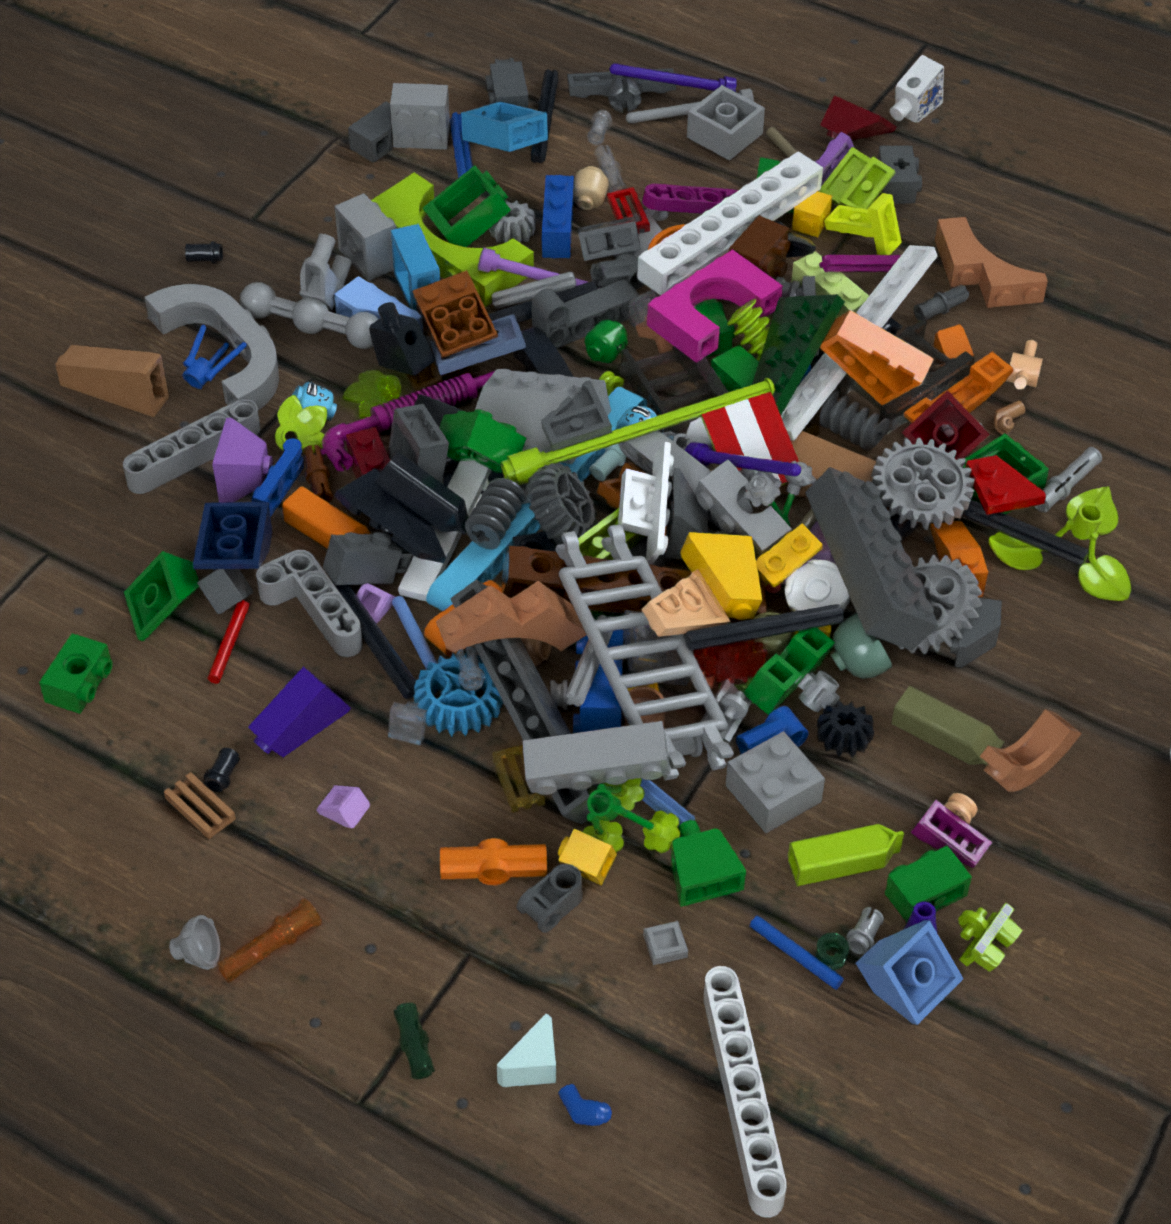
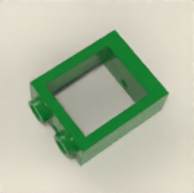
M475 165L422 208L449 243L462 247L470 245L511 211L505 202L509 198L487 170L481 173ZM488 192L490 196L453 226L448 223L482 193Z
M1006 433L965 458L966 461L963 468L966 467L968 460L997 455L1041 490L1045 488L1049 468ZM974 489V493L971 500L981 504V501ZM1013 510L1005 511V512H1001V513L1008 514L1009 512H1011V511H1013Z

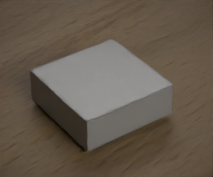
M678 921L643 929V936L653 965L688 958V949Z

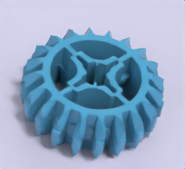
M467 652L463 657H456L452 653L450 659L440 656L438 664L428 662L427 670H420L419 680H416L414 685V704L420 718H425L428 727L435 725L438 733L448 729L451 737L456 731H461L465 737L470 729L479 733L481 724L490 727L492 718H498L500 708L504 704L480 656L470 659ZM482 689L484 695L479 699L476 697L477 692ZM441 690V696L436 699L434 697L435 693Z

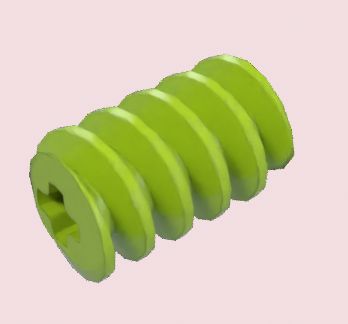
M752 299L732 314L727 325L738 324L733 334L736 336L744 333L745 337L740 344L746 345L750 343L752 346L747 352L750 354L757 353L756 360L759 361L770 328L766 326L770 320L767 316L759 318L763 309L761 307L752 308L757 301Z

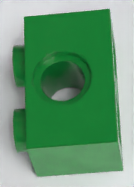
M71 633L39 681L45 703L81 714L86 704L93 701L97 687L103 678H107L112 670L113 662L110 658L107 644Z

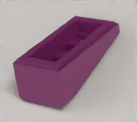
M937 800L933 802L911 831V834L938 850L948 846L960 862L971 868L976 866L992 843ZM932 821L938 824V826L935 827L933 824H931ZM944 829H947L951 831V833L947 836L945 833H943ZM957 836L964 838L960 844L954 841ZM970 842L976 845L971 853L966 850Z

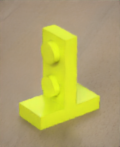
M882 193L868 209L838 205L824 220L826 230L862 235L863 237H874L877 255H891L902 243L892 194Z

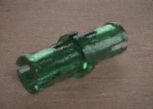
M411 1002L398 1005L393 1013L400 1031V1048L405 1051L411 1076L413 1079L427 1078L432 1075V1072H435V1068L427 1045L429 1037L420 1023L417 1006Z

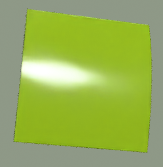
M851 147L821 186L819 192L832 195V202L836 205L868 209L896 172L875 157L869 158Z

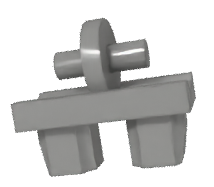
M727 678L722 682L715 695V699L728 724L727 729L719 733L723 741L729 743L742 719L747 714L752 701ZM707 711L700 722L711 720Z

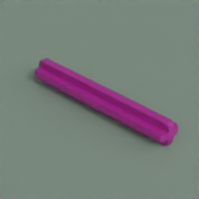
M824 255L819 266L825 272H889L901 255Z

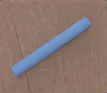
M395 597L392 600V604L427 670L428 662L438 663L404 597Z

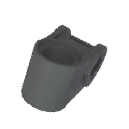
M571 864L558 865L520 897L516 907L521 914L527 913L538 923L537 927L541 932L546 933L550 931L582 901L581 872ZM563 885H571V886H572L571 888H567V889L560 888V887L563 886Z

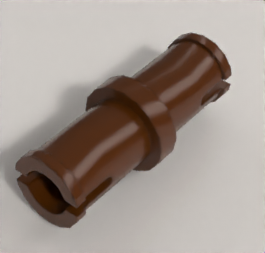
M309 445L302 451L307 468L305 472L306 481L311 485L312 493L319 497L322 495V499L330 503L333 499L328 481L330 472L329 468L324 464L321 453L322 448L315 445L316 454L314 455L312 445Z

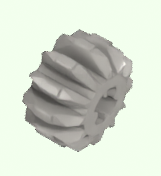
M505 200L511 211L489 228L491 237H495L497 243L508 242L513 238L518 242H529L530 237L534 235L536 230L534 210L529 209L527 203L520 205L517 200L514 203H509Z

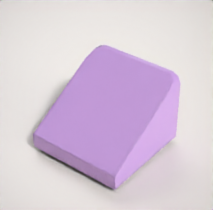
M369 583L362 584L357 593L358 598L376 624L393 606L392 600L395 598L393 595Z
M335 785L316 811L320 815L345 827L354 828L370 807V803L359 787Z

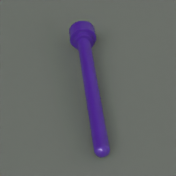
M612 64L609 68L610 73L614 75L715 91L723 85L734 92L736 91L737 82L736 78L724 76L723 78H718V80L621 64Z
M691 442L685 449L688 454L704 466L710 463L721 465L726 460H729L737 468L794 477L801 473L800 465L795 463L712 451L705 443Z

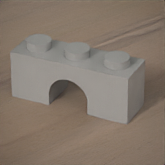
M726 460L699 480L695 495L701 507L707 511L710 510L717 518L718 524L724 532L731 535L752 536L755 559L757 560L761 554L770 550L787 533L791 532L792 528L771 505L757 514L747 513L739 507L737 501L744 497L746 492L745 484L749 481L729 460Z

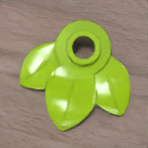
M295 395L288 397L277 412L280 426L275 432V442L284 451L285 435L288 431L295 433L296 439L301 442L302 450L312 445L313 453H315V445L322 448L321 444L324 434L320 431L327 420V409L323 406H309L303 409Z

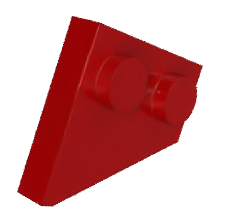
M997 455L968 460L966 462L965 468H971L972 470L969 478L974 479L973 487L987 515L1045 503V492Z

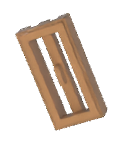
M190 772L185 776L186 780L184 782L179 780L175 783L173 790L170 788L165 790L164 796L207 839H210L236 820L235 812ZM190 788L197 792L210 806H212L223 817V819H221L194 792H192ZM183 794L215 825L210 827L179 796Z

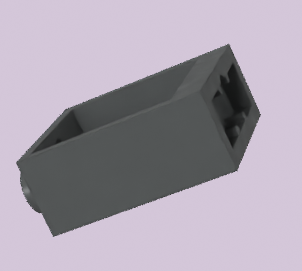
M424 404L396 408L394 410L388 450L389 459L398 451L442 483L449 446L446 437Z

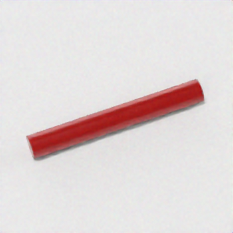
M241 600L236 604L207 677L211 683L218 684L221 681L250 607L247 601Z

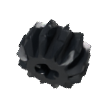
M839 700L834 707L826 705L823 714L817 720L818 742L824 743L826 752L836 750L838 758L843 752H847L852 758L856 751L864 753L868 743H871L874 736L872 715L866 714L865 706L855 708L853 701L848 705H843Z

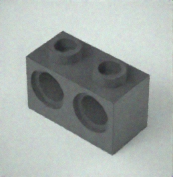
M635 216L584 226L578 230L584 261L640 250Z

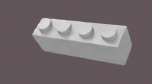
M662 721L523 741L525 776L531 793L537 792L538 794L548 795L555 793L557 789L573 788L584 790L590 788L593 784L607 783L619 785L629 779L655 780L664 774H671L666 733Z

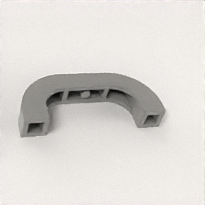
M198 284L171 286L144 297L148 319L163 335L183 325L200 323L217 329L234 348H237L242 342L247 344L246 348L240 352V355L249 364L241 372L222 381L224 399L227 405L240 399H249L254 401L258 410H260L270 401L279 383L276 348L267 329L263 325L259 326L248 309L244 310L227 293L214 287Z

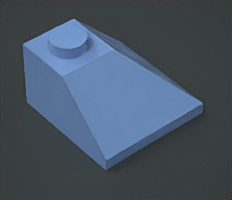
M924 920L879 940L856 962L872 992L915 1025H918L963 980L961 973L929 920Z

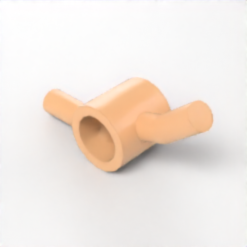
M1034 340L1026 341L1023 354L1013 352L1010 366L1013 367V373L1006 382L1014 383L1017 389H1024L1026 386L1036 388L1043 361V358L1035 357L1037 342Z

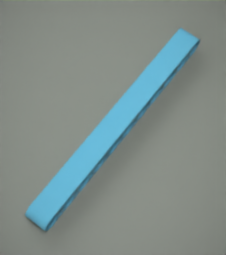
M617 387L608 396L611 407L608 418L612 425V431L617 430V422L627 409L632 406L647 407V400L622 387ZM605 448L579 456L573 464H561L568 466L572 473H577L580 481H584L591 474L590 466L605 453ZM531 503L522 504L520 511L516 513L515 519L511 522L510 528L506 531L505 536L500 540V544L496 549H485L472 541L430 586L426 597L427 603L444 611L453 604L450 598L473 581L478 580L484 583L488 580H493L503 569L509 545L513 546L512 537L536 533L540 529L539 522L534 519L533 511L529 509Z

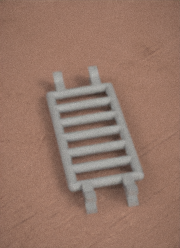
M621 524L609 526L607 531L610 537L603 538L601 541L605 550L611 553L614 560L586 564L579 550V540L575 531L563 533L561 538L564 544L557 545L555 550L558 556L564 559L567 567L561 568L559 578L628 724H644L641 716L704 705L711 719L665 729L671 774H664V780L677 778L679 773L676 768L684 767L686 764L684 757L680 752L676 751L672 742L698 736L701 737L707 750L708 762L712 771L725 768L727 764L724 759L732 757L734 753L730 745L723 741L719 732L726 730L728 724L693 652L686 646L684 634L670 635V637L608 648L601 633L649 625V621L643 612L594 620L588 608L590 605L650 596L651 599H654L663 593L644 556H632L626 544L625 533ZM637 569L643 583L581 593L575 579ZM676 649L683 664L620 675L614 660ZM690 677L697 692L634 704L627 688Z

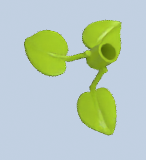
M1110 487L1096 488L1081 493L1068 503L1066 507L1068 521L1055 536L1061 538L1066 532L1072 530V534L1076 538L1090 540L1088 554L1090 563L1083 564L1078 571L1079 583L1087 593L1105 600H1128L1131 593V584L1123 565L1117 559L1108 555H1103L1097 560L1095 558V544L1098 535L1111 533L1118 524V513L1112 500ZM1000 532L989 537V545L995 555L1012 568L1031 570L1039 567L1043 562V556L1040 552L1042 550Z

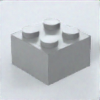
M393 83L390 101L393 147L447 149L450 133L448 85Z
M721 85L688 111L687 138L730 161L763 134L765 107Z
M364 193L336 205L335 216L338 247L344 256L351 260L356 269L368 281L393 271L391 230L397 229L394 221L391 218H387L376 202H372Z
M784 731L728 761L726 787L765 833L770 832L822 802L825 778Z

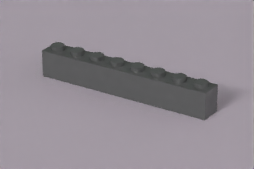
M475 580L450 599L456 608L488 586ZM521 638L497 639L474 645L523 741L571 734ZM593 784L590 788L584 790L573 788L557 789L551 795L563 817L583 824L587 821V815L590 813L587 807L588 798L593 791L597 790L598 784Z

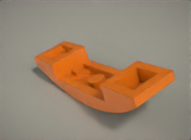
M991 352L970 366V374L949 388L948 391L971 413L1013 373V367L994 352ZM945 392L932 401L925 397L906 410L904 417L911 423L914 422Z

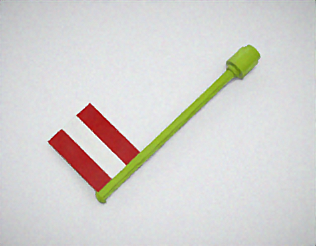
M765 378L763 382L671 411L556 451L539 452L538 448L534 447L509 455L507 460L501 461V469L505 479L512 480L520 486L529 483L528 478L545 465L561 463L700 416L712 447L716 452L789 463L792 461L797 463L799 460L772 396L775 391L774 383L771 379ZM772 473L774 478L782 482L781 486L789 483L784 475Z

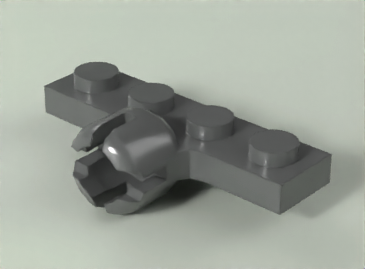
M667 68V69H651V70H657V71H663V72L674 73L673 68ZM610 72L567 74L570 96L578 98L599 94L608 96L612 108L622 113L623 108L627 107L628 112H631L639 106L642 92L666 93L670 90H676L675 84L614 75Z

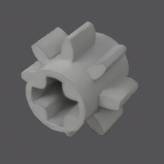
M821 670L816 676L812 672L810 674L807 673L798 684V687L804 690L800 694L799 699L815 712H819L822 707L825 709L826 705L833 707L841 698L835 693L839 684L830 675Z

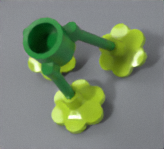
M642 778L629 779L619 785L601 783L598 785L597 790L593 791L588 798L587 807L590 813L587 815V820L592 822L593 825L584 828L583 833L612 845L615 852L622 850L624 847V840L621 837L623 833L621 825L617 822H609L618 815L643 826V833L646 836L644 845L649 850L665 853L670 849L672 841L680 837V830L677 828L679 819L675 814H667L661 810L655 812L652 820H646L631 812L635 807V803L643 800L645 796V791L640 786Z

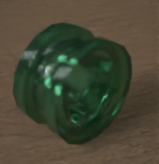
M826 933L817 942L815 957L832 970H838L847 962L849 952L848 941L840 934ZM830 947H835L838 949V952H835L834 956L826 954L827 950H830Z

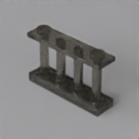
M923 319L913 326H908L901 334L896 336L934 358L933 361L941 367L935 372H927L922 384L884 405L877 402L848 374L843 377L836 388V391L839 392V398L854 390L880 410L879 424L885 418L890 420L886 435L908 421L904 417L906 410L925 397L932 401L970 374V366L974 362V357L966 351L958 357L950 359L924 340L927 322Z
M673 346L670 351L635 362L627 348L621 350V363L618 364L620 376L624 381L627 380L635 394L647 400V407L652 409L657 416L701 400L705 401L729 393L706 358L696 363ZM675 361L684 368V370L650 381L643 374L644 371ZM686 381L694 383L697 387L696 390L662 401L655 392ZM699 417L659 431L661 433L673 432L678 434L681 431L688 430L690 422Z

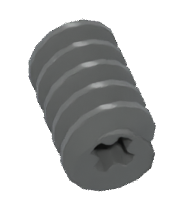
M839 392L832 393L822 407L820 414L821 426L830 428L831 432L835 434L840 433L841 438L850 439L852 444L860 445L861 449L865 451L873 449L886 434L890 420L885 418L878 424L880 418L878 413H874L868 418L869 408L864 407L858 413L860 406L858 402L854 401L848 407L850 401L848 396H844L838 401Z
M496 478L489 483L476 507L465 522L467 535L474 543L491 550L499 546L500 540L503 539L506 531L510 528L516 513L520 511L521 503L526 501L523 489L517 483L505 478Z

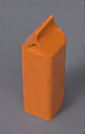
M303 486L299 487L282 504L284 521L327 549L331 535H345L348 532L371 534L365 525Z

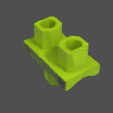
M1003 904L998 913H991L987 920L985 919L987 911L983 908H978L976 912L972 910L962 912L958 918L959 924L963 929L960 936L964 940H970L974 936L959 958L965 966H969L975 961L978 965L991 972L1001 963L1005 953L991 942L996 938L1008 948L1023 931L1010 918L1014 909L1009 904Z

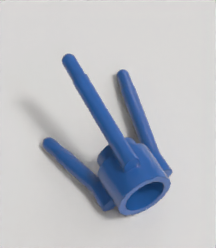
M201 325L190 353L183 362V365L187 368L182 374L184 380L191 386L202 389L207 381L211 382L220 370L246 348L247 344L242 342L215 367L213 365L229 348V343H224L209 361L202 357L196 360V354L206 331V326Z

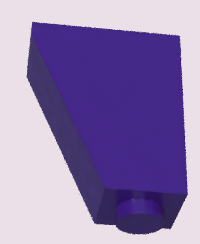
M303 666L248 728L257 735L253 741L264 752L269 754L273 750L284 758L344 716L351 707Z

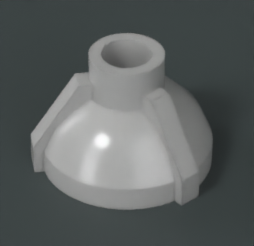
M203 915L191 918L183 926L180 935L170 941V952L176 960L184 958L185 962L206 970L217 966L216 963L220 957V940L211 918Z

